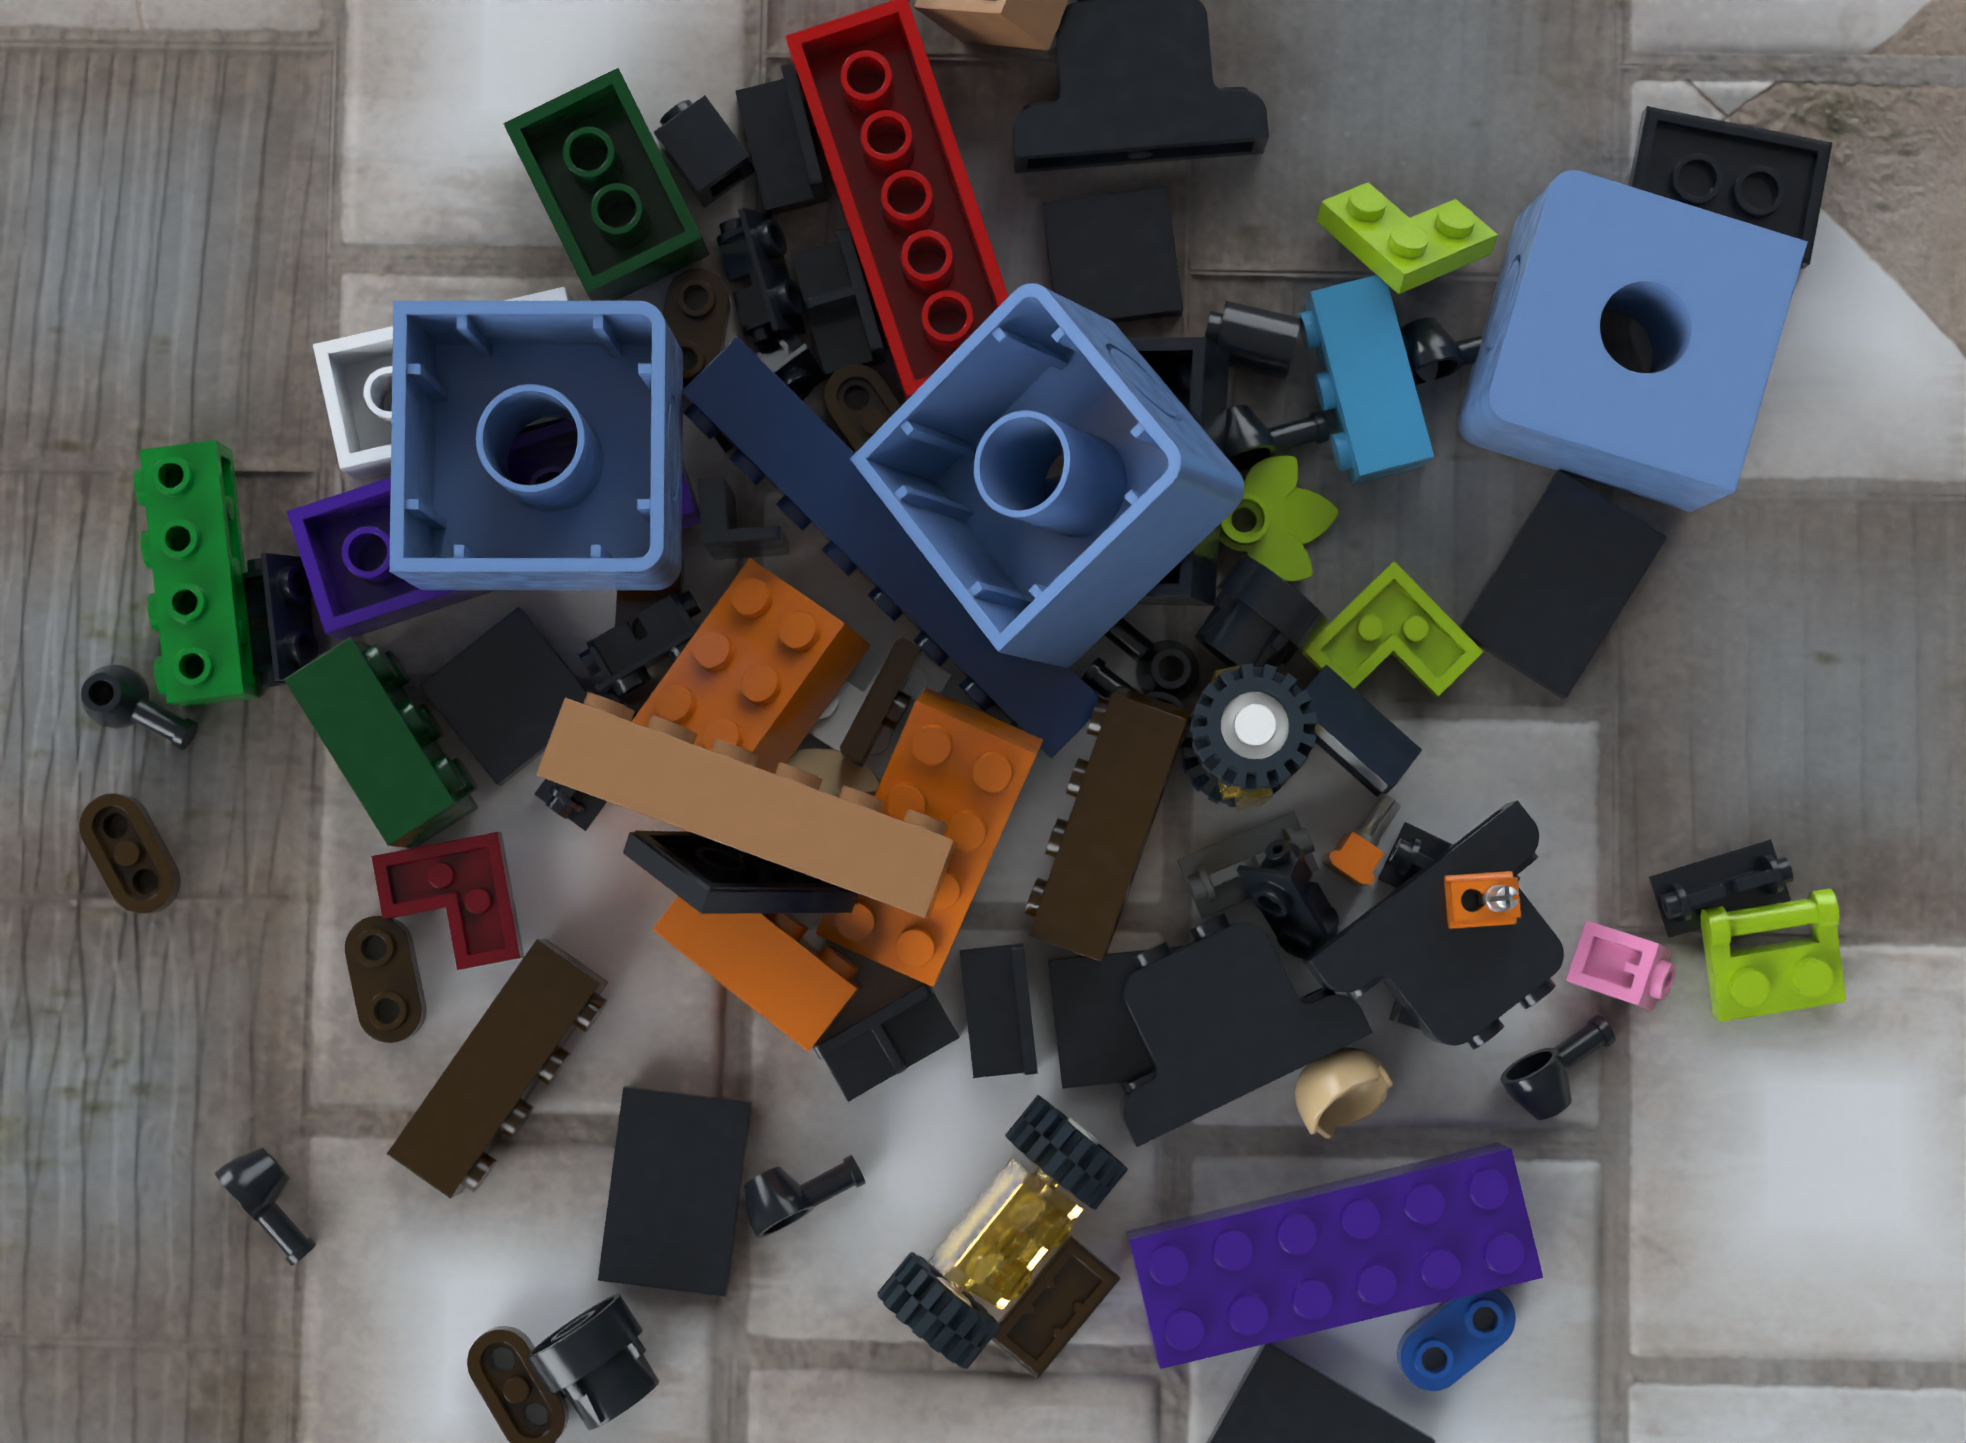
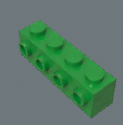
M216 440L140 449L141 468L135 469L133 482L138 503L140 506L146 507L148 531H142L140 547L145 566L148 569H152L155 593L148 595L147 612L152 629L155 632L159 631L162 656L156 657L154 661V676L160 694H166L168 704L184 708L260 698L258 677L253 675L252 672L253 660L249 632L252 631L251 619H248L244 581H242V574L246 572L233 451Z

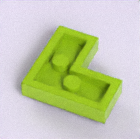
M1369 182L1321 201L1316 220L1398 294L1491 255L1498 236L1497 233L1457 199L1409 218Z
M1393 561L1318 634L1303 655L1319 671L1327 664L1355 689L1386 657L1392 654L1436 698L1483 651Z

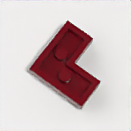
M493 832L371 856L382 919L397 918L446 908L457 970L524 958L502 832Z

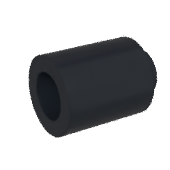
M1226 301L1223 313L1210 311L1204 337L1230 352L1229 367L1286 380L1297 341L1301 318Z

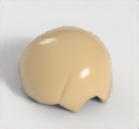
M1343 1047L1308 1064L1300 1072L1295 1086L1296 1106L1311 1135L1318 1132L1325 1139H1330L1334 1136L1335 1127L1352 1125L1373 1115L1387 1098L1388 1089L1393 1086V1080L1376 1056L1364 1049Z

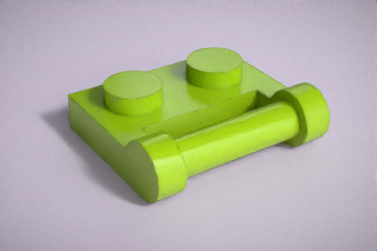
M1831 888L1810 891L1807 899L1726 912L1723 906L1701 910V929L1712 1014L1719 1022L1846 1002L1837 928L1840 919L1839 907L1836 896ZM1807 924H1810L1811 938L1730 951L1729 944L1731 937Z

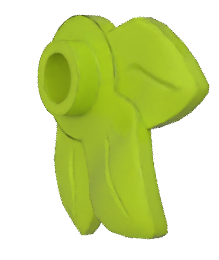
M1275 456L1266 458L1251 467L1244 481L1242 501L1220 523L1219 542L1232 551L1246 553L1286 582L1301 581L1310 578L1313 574L1310 557L1303 545L1312 542L1322 535L1335 521L1339 512L1338 508L1320 494L1296 487L1298 480L1296 457ZM1241 510L1249 512L1255 521L1254 528L1245 533L1237 531L1232 525V515L1235 512Z

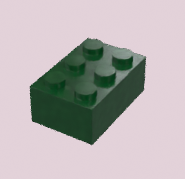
M619 68L503 123L591 301H617L710 255L703 237Z
M350 637L284 679L388 846L416 848L478 809L470 795L478 789L473 777L458 757L451 760L439 746L436 740L444 736V733L425 704L417 706L407 695L403 686L410 682V678L392 651L388 650L384 653L377 644L371 646Z

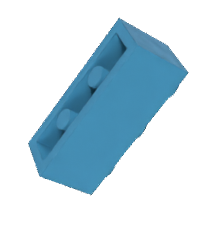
M1374 275L1311 291L1304 304L1305 312L1298 313V317L1301 318L1299 329L1306 350L1315 348L1322 372L1314 374L1315 389L1322 410L1332 409L1338 433L1330 435V442L1339 472L1348 470L1351 483L1355 485L1425 467L1434 458V453L1388 284L1379 276Z

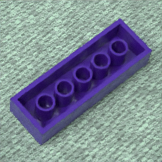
M566 419L517 435L508 455V469L512 482L522 485H538L559 476L569 466L576 452L578 442L576 423ZM682 458V529L700 523V510ZM391 477L287 511L325 634L341 641L496 591L421 590L389 572Z
M1500 1143L1126 1231L1154 1353L1160 1369L1544 1278L1511 1148Z

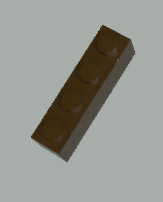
M1118 686L1112 693L1110 700L1098 698L1086 733L1097 737L1089 761L1081 758L1077 759L1066 790L1067 795L1076 798L1068 821L1057 818L1046 847L1045 854L1055 857L1048 881L1037 877L1026 905L1025 914L1035 917L1029 936L1091 959L1103 961L1110 948L1192 711Z
M536 939L389 1149L387 1155L450 1199L462 1193L466 1187L475 1192L497 1162L489 1153L500 1137L505 1134L512 1139L533 1111L534 1107L526 1102L539 1081L541 1080L549 1086L567 1063L571 1053L563 1049L571 1035L577 1027L587 1032L605 1008L608 1000L600 994L608 984V981L548 939Z

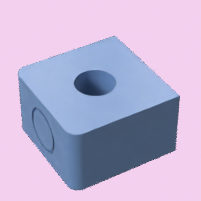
M1569 170L1559 174L1517 217L1514 223L1482 331L1481 346L1477 358L1472 365L1458 412L1457 427L1459 433L1465 441L1474 446L1551 470H1561L1565 474L1687 512H1693L1735 493L1807 241L1586 172ZM1604 310L1627 314L1645 329L1651 342L1653 355L1649 373H1638L1628 370L1619 365L1608 354L1600 334V319Z
M1035 283L1018 287L850 458L998 652L1067 669L1081 658L1238 507L1244 495V482L1241 474L1116 324ZM1064 452V468L1061 479L1054 492L1045 500L1044 485L1047 473L1054 460Z
M393 301L389 572L421 590H662L671 586L679 577L682 567L683 353L659 309L645 301ZM546 417H561L576 423L578 432L576 452L569 466L559 476L538 485H522L512 482L508 469L509 450L515 437L525 426Z

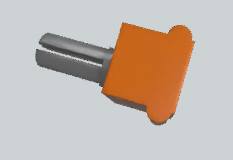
M1382 795L1360 829H1357L1356 832L1345 833L1333 851L1323 854L1322 861L1324 866L1354 886L1372 884L1375 880L1372 872L1385 854V852L1377 848V845L1379 844V839L1401 808L1398 801L1394 800L1371 835H1369L1376 821L1392 799L1391 796Z
M1512 871L1445 876L1444 884L1449 929L1516 924L1517 918L1521 917L1518 877H1513ZM1466 890L1479 895V905L1471 912L1465 910L1461 904V896Z

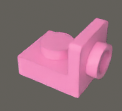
M1586 920L1566 981L1653 1011L1657 999L1663 1001L1668 996L1674 981L1676 966L1670 963L1672 951L1663 945Z

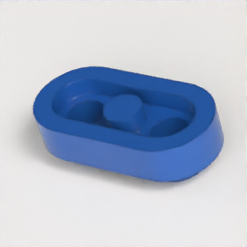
M1499 1289L1442 1302L1409 1328L1400 1339L1397 1348V1360L1401 1371L1411 1383L1424 1390L1439 1391L1450 1387L1509 1339L1516 1322L1512 1302ZM1481 1307H1490L1494 1313L1492 1324L1485 1329L1475 1328L1473 1324L1475 1311ZM1432 1347L1442 1349L1444 1354L1442 1364L1436 1369L1424 1368L1422 1364L1424 1352Z

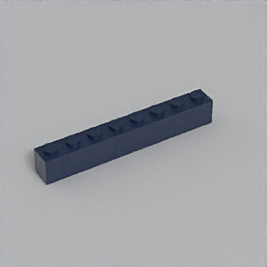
M738 336L682 390L683 397L690 403L683 414L710 440L720 432L737 449L729 458L734 465L756 486L766 478L783 495L775 505L801 531H804L812 524L829 541L821 549L823 553L848 577L858 569L875 586L867 596L893 622L903 614L920 631L913 639V642L921 646L922 651L936 665L941 667L947 660L952 662L966 676L958 686L984 712L994 704L1011 721L1009 725L1043 739L1040 751L1050 758H1053L1091 719L1099 696L1071 668L1067 669L1008 655L996 650L850 460L855 453Z

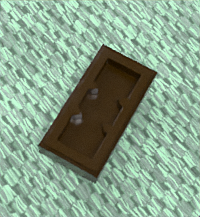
M901 637V639L897 638L839 747L843 758L863 767L884 726L893 731L896 730L912 699V696L904 693L903 690L922 656L921 646L904 637Z
M1070 1234L998 1321L1001 1328L991 1340L1039 1379L1121 1278Z

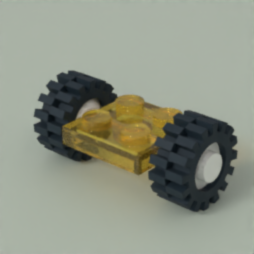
M1253 663L1243 664L1215 671L1210 683L1202 692L1194 708V713L1190 718L1187 738L1181 745L1182 765L1185 774L1188 773L1191 778L1193 787L1198 792L1202 791L1206 794L1208 800L1216 804L1221 802L1228 804V807H1236L1237 812L1264 806L1282 788L1287 780L1303 766L1308 759L1311 749L1314 747L1317 737L1315 735V726L1318 723L1316 711L1313 712L1310 702L1312 699L1307 690L1302 691L1296 685L1297 679L1291 674L1287 673L1285 676L1276 671L1277 667L1267 664L1264 667H1253Z
M1039 1095L1034 1098L1005 1134L1006 1138L1018 1150L1039 1167L1032 1172L1011 1158L927 1262L923 1257L917 1256L914 1252L909 1253L877 1292L879 1299L884 1302L883 1304L888 1310L896 1314L895 1317L908 1325L912 1332L920 1339L923 1338L928 1342L932 1349L938 1353L941 1352L947 1360L953 1364L956 1363L963 1369L969 1368L1001 1328L997 1320L987 1313L988 1311L976 1302L970 1293L1003 1310L1010 1300L1017 1298L1026 1290L1034 1270L1051 1249L1060 1246L1071 1233L1073 1222L1083 1211L1068 1195L1056 1188L1058 1184L1068 1192L1070 1191L1088 1207L1096 1210L1128 1170L1121 1161L1100 1145V1141L1071 1117L1068 1118Z

